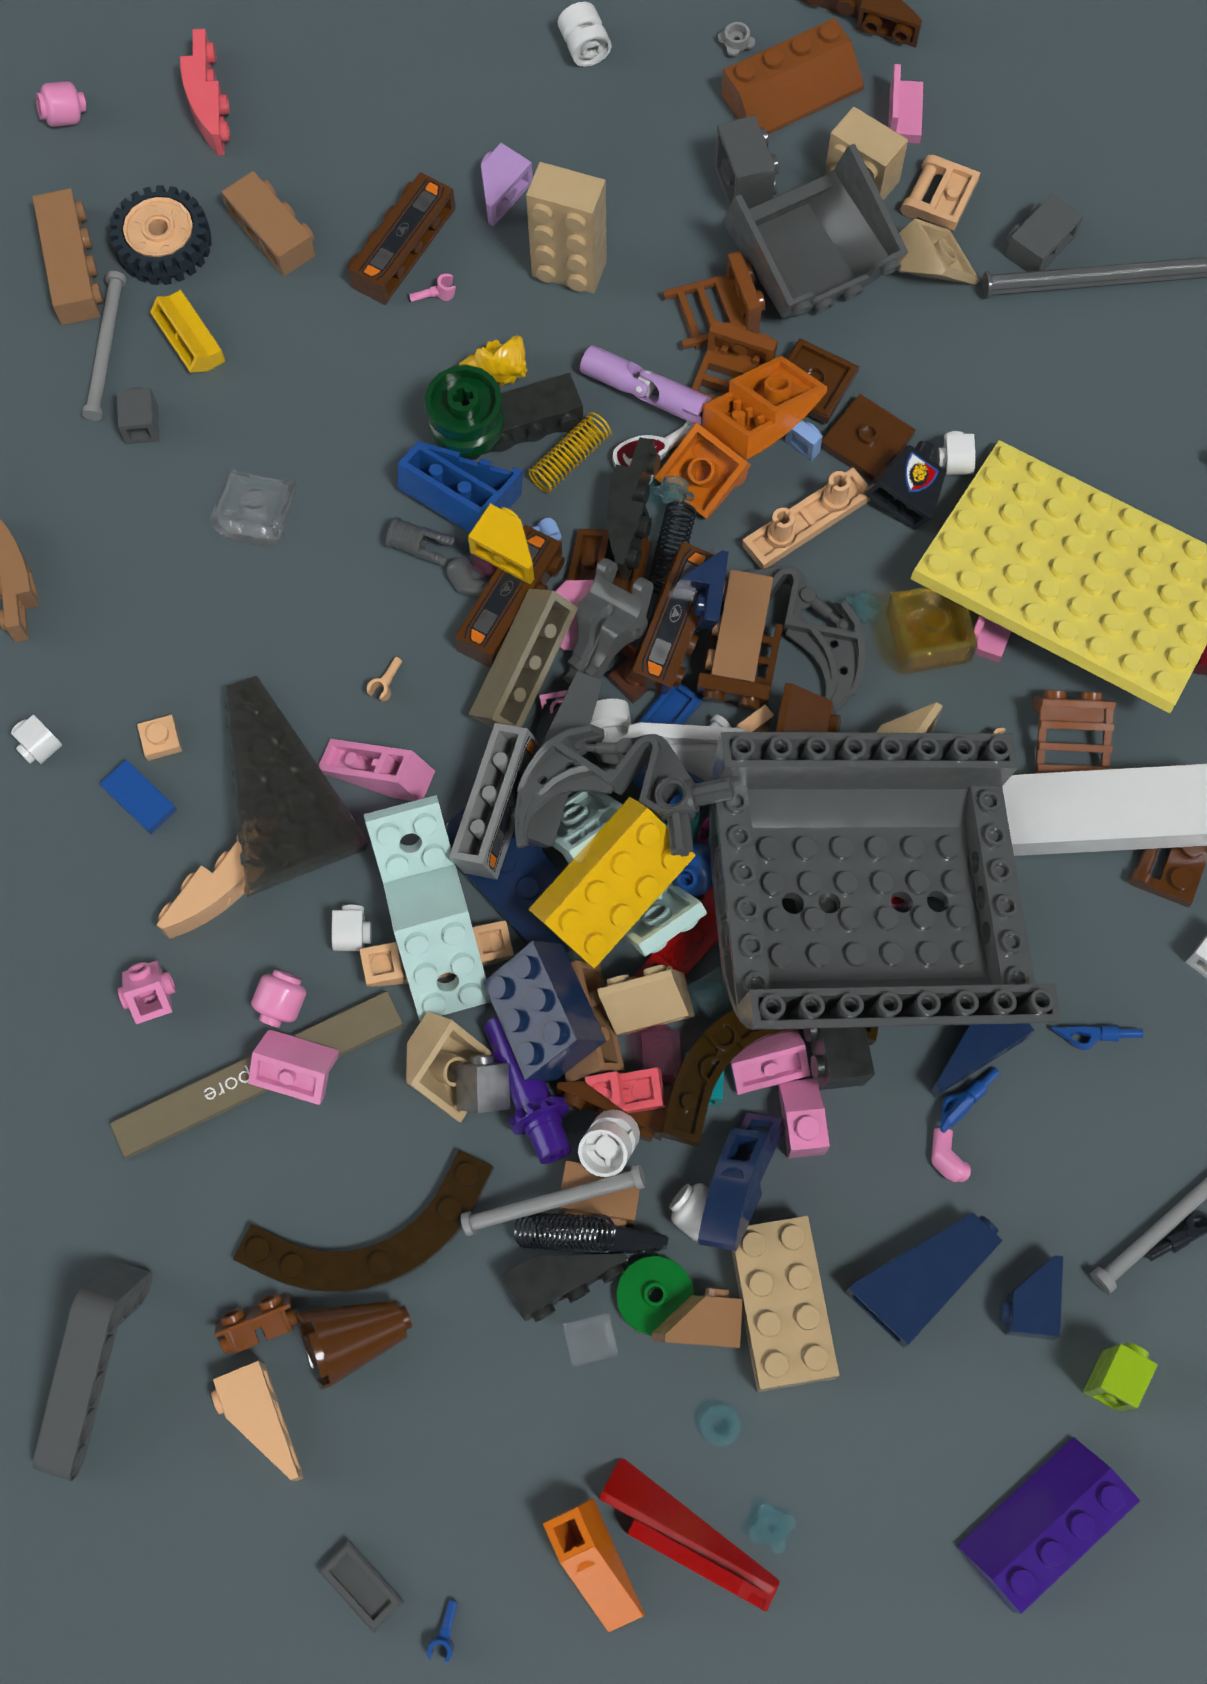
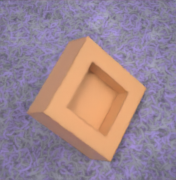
M765 704L740 722L736 728H744L745 732H769L770 728L768 725L773 719L774 714Z
M172 714L137 724L144 755L148 761L182 752L175 719Z

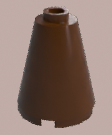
M395 1300L311 1309L297 1314L298 1319L304 1323L299 1325L311 1369L318 1366L320 1377L315 1380L321 1390L332 1387L407 1339L406 1330L412 1328L406 1306L399 1307Z

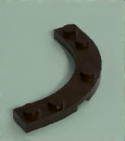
M734 1009L722 1016L704 1032L682 1062L670 1090L659 1137L697 1147L701 1141L713 1089L726 1066L743 1050L758 1041L781 1033L804 1030H752L746 1028L739 1021ZM865 1027L869 1045H873L876 1042L879 1027Z
M459 1150L440 1189L423 1213L405 1229L375 1245L340 1252L312 1250L285 1241L251 1224L233 1260L275 1281L307 1291L348 1293L389 1284L425 1265L429 1259L456 1237L462 1229L461 1214L469 1211L473 1212L494 1167Z

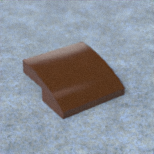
M578 529L567 580H594L597 565L602 559L608 558L616 563L610 545L608 529ZM648 538L643 539L641 561L637 569L633 568L630 579H622L620 571L617 569L613 580L614 584L632 594L635 581L645 576L651 547Z

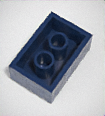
M532 941L483 982L525 1080L556 1081L606 1042L563 944Z

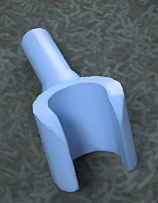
M544 518L538 523V526L533 527L558 541L562 538L559 528L552 518Z

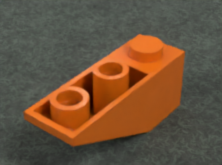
M594 1498L568 1509L543 1523L560 1564L608 1632L645 1616Z

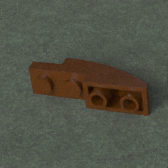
M801 0V2L815 7H821L844 16L857 18L856 29L870 35L880 36L915 48L918 44L922 20L902 0Z

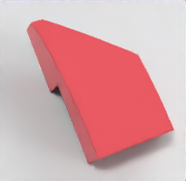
M658 1067L622 1074L615 1071L585 1077L588 1085L627 1113L666 1108L661 1069Z

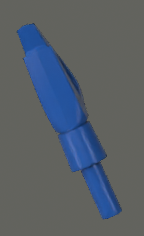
M1118 1025L1063 1028L1051 1026L1052 1031L1081 1050L1091 1049L1098 1040L1118 1042L1119 1038H1143V1029H1119ZM1076 1034L1086 1037L1088 1040L1083 1044L1072 1037Z
M993 1067L980 1081L974 1080L965 1092L950 1095L944 1099L940 1126L942 1133H945L949 1127H953L967 1114L973 1104L987 1093V1087L1000 1075L997 1068Z

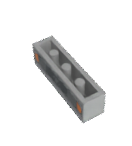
M494 723L449 858L466 874L498 879L515 828L517 789L525 769L541 746L528 728Z

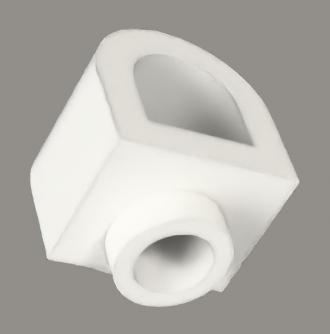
M952 431L944 435L943 448H938L937 464L944 468L946 475L974 474V434Z
M34 714L28 720L24 719L17 723L11 731V734L20 743L15 749L30 764L35 760L42 764L62 746L60 741Z
M344 905L342 910H332L333 951H359V949L364 948L365 944H371L372 924L371 921H365L363 906Z

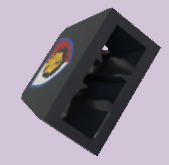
M919 441L915 448L911 445H905L888 459L863 492L864 495L913 530H916L933 518L946 475L944 469L932 461L936 453L935 446L927 441Z

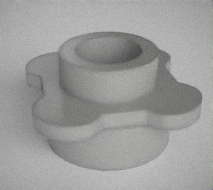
M742 22L730 23L725 28V31L723 30L718 34V41L724 43L727 48V54L730 56H737L743 50L753 49L755 46V39L750 37L749 27Z

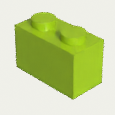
M1127 1342L1126 1345L1118 1344L1102 1351L1083 1393L1118 1413L1138 1409L1158 1364L1148 1359L1150 1354L1148 1351L1130 1342Z

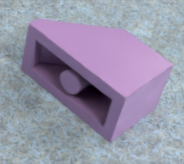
M500 143L493 152H488L481 162L488 224L493 227L530 187L533 179L532 162L503 143Z

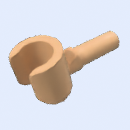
M395 657L381 679L375 678L368 683L367 693L370 697L374 694L377 687L382 686L384 691L379 697L380 701L385 702L390 698L391 689L389 685L402 663L400 658Z

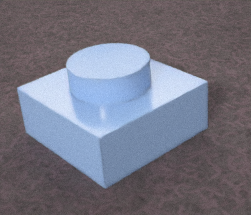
M801 420L786 434L785 442L812 462L820 453L823 436L813 424Z

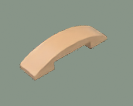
M506 921L473 927L483 968L514 957ZM396 942L359 949L367 987L408 983ZM444 973V974H442L439 978H443V977H447V976H452V975H455V974H453V973Z

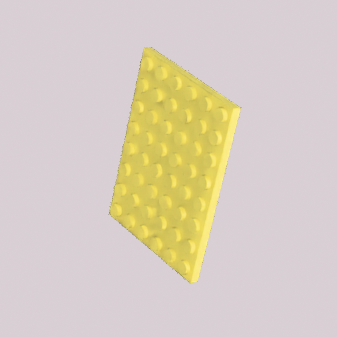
M998 440L924 553L910 578L1168 713H1171L1207 645L1206 543Z

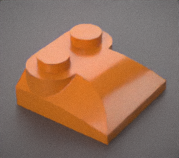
M696 422L654 478L685 503L692 505L699 514L708 520L731 491L743 484L752 465Z

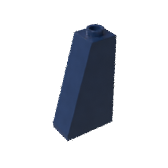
M972 1213L857 1280L845 1293L904 1348L913 1341L1003 1240L996 1235L999 1230L989 1219L982 1215L978 1218Z

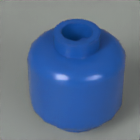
M693 843V853L696 856L674 879L672 885L679 886L692 896H700L708 892L713 886L709 845Z

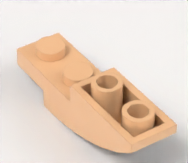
M256 815L251 823H245L238 832V841L229 852L225 851L218 858L215 864L216 870L213 873L200 866L196 873L193 872L186 877L181 886V893L173 903L169 902L159 914V922L156 925L169 939L177 937L209 922L234 904L265 871L257 857L275 834L268 821Z

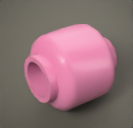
M70 81L45 83L42 85L40 92L35 95L38 115L41 120H45L51 127L76 125L81 119V112H86V101L83 92H77L76 87Z
M274 969L273 974L263 975L251 1001L253 1009L261 1013L258 1020L278 1028L281 1022H294L299 1015L307 993L306 989L300 985L302 979L278 969Z

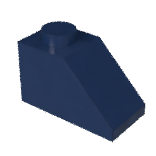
M1055 1255L1047 1260L1007 1295V1301H1001L999 1320L1000 1324L1005 1325V1335L1054 1340L1060 1337L1063 1256Z

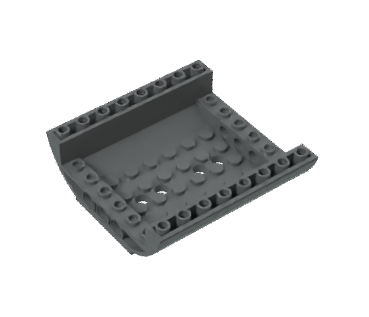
M720 733L712 780L731 777L735 795L732 800L710 804L708 845L723 982L726 983L734 1012L746 1028L761 1030L1061 1022L1055 983L1035 984L1002 786L1018 769L1013 733ZM933 896L938 898L943 904V912L933 911L928 906L927 897ZM827 897L833 900L836 904V912H824L819 906V898ZM900 897L905 900L908 905V912L902 913L895 910L891 904V898ZM791 898L796 900L800 906V912L797 914L788 913L782 906V899Z

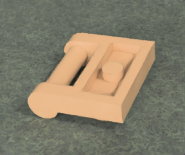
M927 155L921 165L922 172L910 197L905 198L900 211L908 218L919 217L955 231L979 181L981 172L936 155ZM938 174L943 176L930 204L923 202L922 199L933 177Z

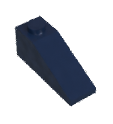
M1030 1023L968 1025L930 1092L934 1097H937L1027 1040L1035 1030Z

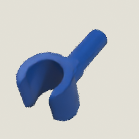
M448 1600L442 1627L439 1630L438 1636L431 1641L427 1649L429 1660H431L434 1646L437 1644H442L447 1649L444 1664L450 1660L454 1652V1644L450 1637L458 1605L457 1602Z

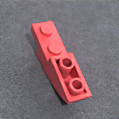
M192 29L193 56H180L183 86L194 120L202 136L218 156L225 155V142L230 141L228 121H225V115L230 114L229 99L227 94H222L219 81H216L215 69L211 68V63H215L217 60L214 42H209L206 29Z

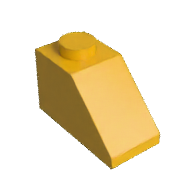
M490 503L468 535L470 553L531 585L534 580L533 563L521 519L512 510L505 507L500 509Z

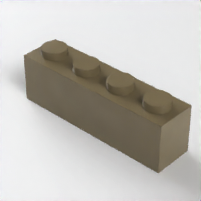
M529 589L468 715L490 729H493L494 723L522 727L578 607L553 590Z

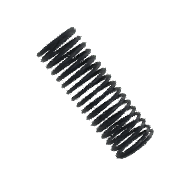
M673 501L666 505L655 556H653L648 578L659 589L662 587L654 582L663 584L666 577L658 574L667 575L668 573L659 569L669 570V567L660 564L671 565L670 562H665L661 559L673 560V558L662 554L675 555V553L667 552L663 549L677 550L665 544L677 547L681 545L667 540L687 541L690 544L691 530H693L697 511L688 503ZM675 505L685 506V507H688V508L692 509V510L694 511V514H693L692 512H690L689 510H686V509H682V508H671V509H669V507H670V506H675ZM672 510L684 511L691 514V516L673 513ZM671 520H676V521H679V522H684V523H687V524H689V525H683V524H680V523H674V522H672ZM670 525H675V526H679V527H685V528L688 529V530H682V529H680V528H674V527H671ZM669 530H674V531H678V532H684V533L687 534V535H682V534H679V533H673V532H671V531H669ZM668 535H674V536H678V537H683L685 540H681V539H678V538H673V537H670V536H668ZM653 588V593L659 595L660 591Z
M536 1213L529 1215L524 1223V1237L527 1244L523 1241L521 1234V1225L525 1217L521 1218L519 1224V1236L523 1244L519 1242L516 1233L517 1223L520 1218L516 1220L514 1226V1237L517 1244L522 1248L605 1253L613 1247L616 1238L614 1222L606 1215L591 1216L560 1213ZM530 1217H531V1221H530V1223H529V1230H528V1232H529V1238H530L531 1242L528 1241L527 1236H526V1224H527L528 1219H529ZM607 1219L611 1226V1237L608 1245L602 1249L608 1238V1225L605 1220ZM603 1220L606 1226V1236L603 1245L599 1247L603 1238V1225L601 1222ZM532 1222H534V1229H533L534 1236H533V1239H532V1237H531V1224H532ZM600 1223L601 1236L597 1244L598 1224Z

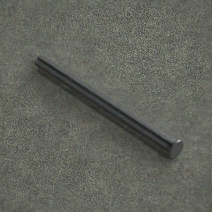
M1207 257L992 275L989 271H985L982 279L983 295L985 299H990L991 295L1207 277Z

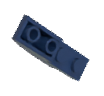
M746 1113L740 1128L731 1129L719 1157L707 1195L698 1235L699 1245L737 1251L762 1196L760 1182L785 1130L783 1118Z

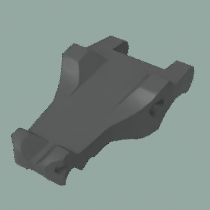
M604 558L598 563L595 579L590 591L577 604L578 640L573 650V655L568 660L570 670L565 676H562L569 686L577 671L601 679L613 657L628 643L642 638L649 626L646 615L653 592V583L643 577L638 578L633 585V594L613 583L618 565L608 558Z

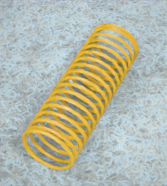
M590 412L588 416H585L573 430L566 434V437L562 438V441H559L554 448H551V451L547 452V455H544L539 462L535 463V466H532V469H529V476L534 484L545 493H551L553 491L552 488H556V484L559 485L560 481L564 480V477L566 478L568 474H571V470H575V467H578L579 463L586 459V456H590V453H593L594 449L601 445V442H604L605 439L611 436V429L608 423L595 412ZM591 414L596 415L605 423L609 430V434L604 425L596 418L592 417ZM592 419H593L594 421H596V422L604 429V431L606 432V434L603 433V432L594 424V422L592 421ZM557 451H559L564 458H562V457L557 453ZM553 454L558 457L560 462L554 458ZM546 462H548L551 465L554 471L546 464ZM542 465L547 468L549 473L543 469ZM534 472L548 485L549 489L538 480ZM547 478H548L551 482H553L554 486H552V485L550 484V482L547 480Z

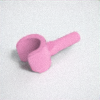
M448 273L441 274L437 279V286L409 294L411 302L435 296L444 301L451 300L456 291V286H451L453 284V275Z

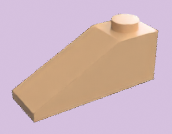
M256 1361L213 1379L216 1390L211 1391V1396L218 1414L224 1413L226 1419L290 1480L298 1481L303 1479L304 1475L265 1363Z

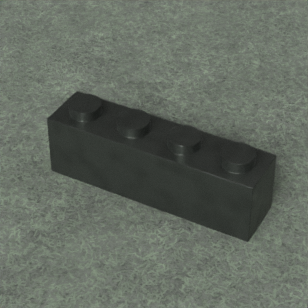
M570 372L501 393L504 429L500 440L492 449L478 456L462 458L474 461L481 455L490 452L506 451L516 444L526 441H538L546 435L558 431L567 432L573 430L584 417L583 405Z

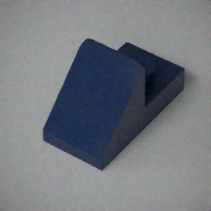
M721 550L683 576L675 585L676 588L702 593L697 594L693 611L694 615L698 616V628L711 630L719 622L729 551Z

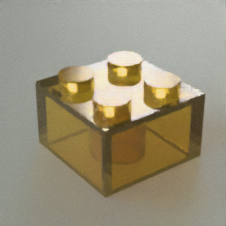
M927 587L891 593L886 615L902 675L971 663L978 644L967 608Z

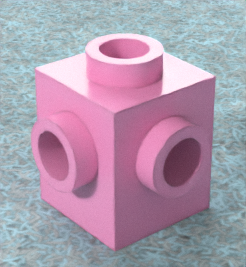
M158 960L151 963H137L127 971L122 972L123 987L118 988V995L123 1008L130 1009L136 1024L172 1013L171 994L176 993L175 984L169 971L163 973Z

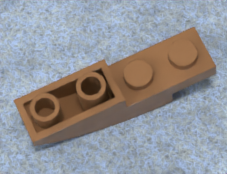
M0 519V599L3 600V610H0V625L3 631H8L15 642L29 640L26 609L40 606L38 592L32 571L24 554L9 529Z

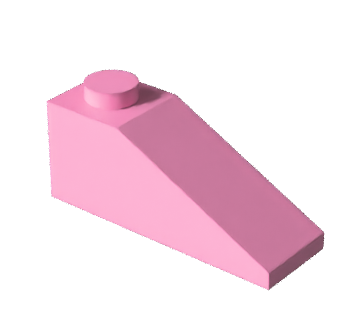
M331 738L317 768V771L327 776L395 799L407 801L423 799L435 773V770L412 750Z

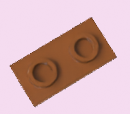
M274 1293L259 1300L256 1307L243 1311L242 1308H236L223 1314L220 1317L221 1321L216 1322L214 1332L215 1337L225 1335V1337L219 1339L223 1352L231 1351L233 1354L260 1344L256 1329L261 1327L267 1340L293 1331V1326L299 1324V1319L295 1309L287 1311L288 1308H291V1294L280 1297L279 1293Z

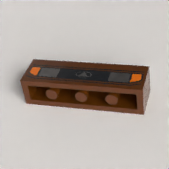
M419 172L414 181L409 182L405 186L402 197L397 204L387 210L384 221L379 228L370 233L366 245L359 255L356 254L352 257L348 266L352 288L386 305L455 211L453 189Z
M526 524L523 530L533 563V582L530 585L497 568L455 635L458 652L489 668L492 667L528 590H547L548 586L546 584L552 575L556 577L560 573L565 562V558L562 556V542Z
M682 542L676 550L649 618V626L640 641L626 679L664 695L673 686L679 687L686 668L681 666L685 654L691 655L698 640V635L693 634L698 622V616L694 615L693 611L696 596L702 593L676 588L675 585L683 576L713 557L714 554L686 542Z

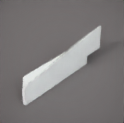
M640 722L629 725L628 733L604 731L605 738L602 742H618L623 738H628L635 742L638 738L647 734H657L668 741L687 771L707 782L712 780L720 733L745 732V729ZM601 754L603 762L615 765L619 763L617 755Z

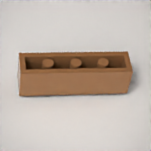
M72 188L32 196L52 304L61 325L101 317L98 304L103 303L104 300L99 283H94L93 276L98 275V269L94 256L88 254V248H92L93 244L88 228H83L82 221L88 220L83 201H76Z

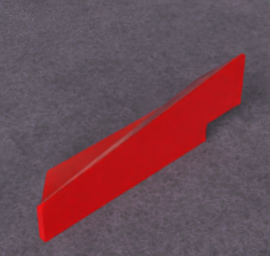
M619 1459L599 1500L634 1519L627 1535L767 1612L779 1587L778 1578L626 1459Z

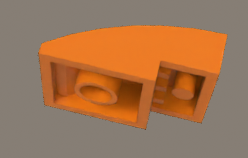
M779 356L731 379L728 393L703 404L702 427L748 460L792 430L826 394L827 386L783 356Z

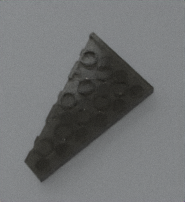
M258 676L227 685L224 692L225 708L228 711L226 721L227 728L230 729L231 746L229 751L231 771L235 778L233 791L237 798L238 814L236 821L238 841L242 847L240 860L241 865L244 867L245 886L243 890L246 896L249 897L366 850L370 841Z

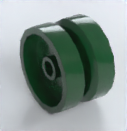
M462 365L452 366L438 373L429 383L425 394L426 411L430 434L437 446L460 452V457L478 456L492 449L500 440L504 429L501 390L494 377L482 368Z

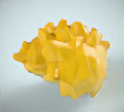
M516 335L504 344H500L498 340L488 341L486 348H477L475 353L468 355L459 362V366L469 365L482 368L494 377L496 382L499 383V387L515 383L517 377H525L528 371L526 369L523 339L521 335Z

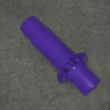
M498 1016L489 1020L483 1028L492 1047L493 1057L496 1062L509 1063L510 1098L516 1110L515 1115L509 1120L512 1132L516 1135L526 1134L530 1138L541 1164H549L564 1158L572 1151L561 1124L562 1118L569 1111V1106L564 1097L551 1096L545 1081L525 1080Z

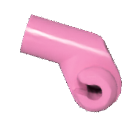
M935 1128L931 1157L933 1166L951 1182L967 1181L971 1175V1168L967 1162H963L952 1151L953 1131L948 1129L945 1133H942L940 1128Z

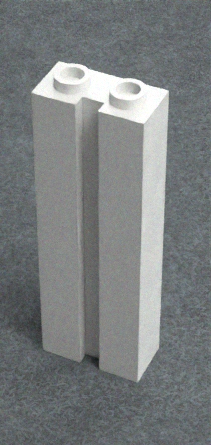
M1207 764L1012 775L1002 786L1014 856L1207 846Z

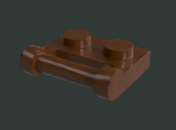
M1207 846L1169 848L1159 879L1152 877L1150 874L1159 848L1143 849L1136 869L1130 872L1128 883L1136 888L1189 908L1193 903L1207 862Z

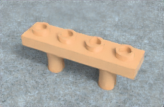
M854 467L847 472H833L829 477L827 485L792 508L776 509L772 515V521L742 540V547L760 569L770 567L871 500L863 494L868 484Z

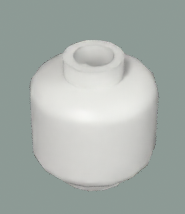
M697 1183L693 1186L686 1184L676 1194L669 1206L672 1210L671 1220L674 1225L696 1242H698L701 1220L709 1188L703 1183Z

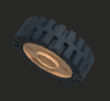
M156 185V192H152L149 186L143 188L144 195L142 196L137 191L131 194L132 201L130 202L126 198L121 201L122 209L116 207L113 212L115 219L111 218L109 224L111 228L109 230L110 239L121 266L133 278L137 276L138 280L144 283L149 279L152 285H158L160 279L163 280L165 285L172 284L171 277L175 276L178 282L185 280L184 272H187L190 276L195 274V265L200 268L205 263L204 257L209 256V246L212 244L209 224L202 206L199 205L194 197L190 198L188 192L182 190L179 194L177 187L170 186L168 192H166L164 185Z

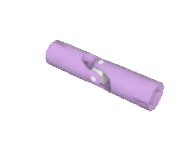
M591 345L586 350L581 360L580 371L582 374L625 393H631L638 399L692 424L696 422L700 425L702 424L703 404L712 400L707 395L655 372L644 370L641 366L595 345ZM656 388H658L659 396L652 395Z

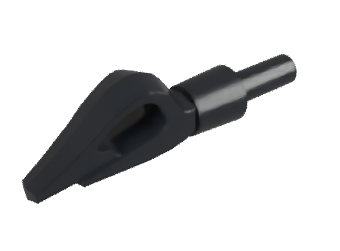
M1200 1212L1189 1214L1185 1219L1184 1230L1166 1237L1165 1243L1146 1253L1148 1259L1153 1261L1170 1251L1176 1253L1194 1240L1207 1234V1223L1206 1226L1202 1227L1194 1226V1219H1207V1214Z

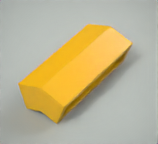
M181 289L169 296L156 297L150 313L190 373L206 372L225 362L221 348Z

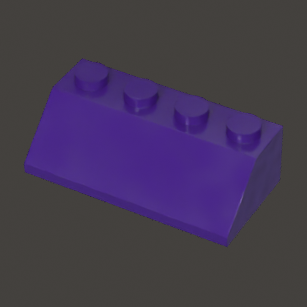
M1072 1437L956 1547L1008 1608L1014 1613L1022 1614L1140 1500L1109 1465L1075 1437Z

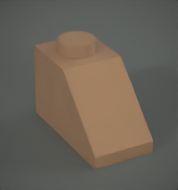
M706 1288L705 1296L691 1295L652 1332L651 1341L740 1348L743 1299L729 1298V1290Z

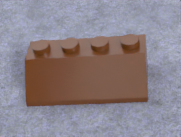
M832 18L723 69L721 95L737 119L755 115L760 128L764 127L767 135L864 90V83L852 42L838 21Z

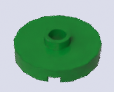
M661 1256L644 1257L629 1265L625 1273L620 1277L616 1291L618 1309L625 1323L636 1332L652 1336V1332L691 1295H694L693 1283L685 1269L675 1261ZM654 1288L659 1289L663 1294L662 1300L657 1303L650 1301L648 1298V1292Z

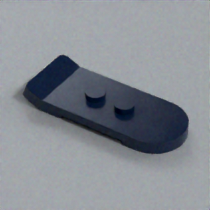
M466 806L444 823L451 849ZM515 828L497 880L466 874L455 864L456 868L472 882L527 945L532 941L563 944L566 953L572 951L569 946L528 910L562 872L539 847L527 846L518 848L514 833Z

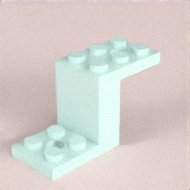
M577 792L567 799L555 842L552 846L560 851L568 864H570L623 804L605 793ZM671 883L622 939L646 957L650 953H656L663 949L667 941L680 932L692 929L707 912L701 901L679 886H673Z
M437 795L364 814L384 885L394 935L419 1021L423 1019L427 1011L442 1016L490 1003V997L483 984L486 976L455 863L449 858L451 847ZM413 833L420 837L413 845H403L400 843L401 838L406 834ZM444 973L456 975V978L449 983L437 981Z

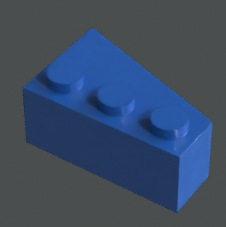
M418 441L397 463L398 489L470 533L490 503L500 509L502 507L509 509L517 501L522 493L523 470L514 467L512 471L491 466L492 461L482 458L480 462L460 457V452Z

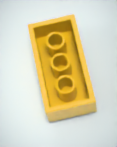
M629 797L528 910L595 969L696 855L693 852H689L688 856L683 857L680 854L671 855L668 827L646 806Z

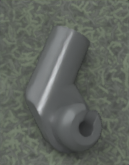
M462 557L454 558L447 565V576L453 587L460 594L480 597L489 582L474 579L467 567L469 565L467 560Z

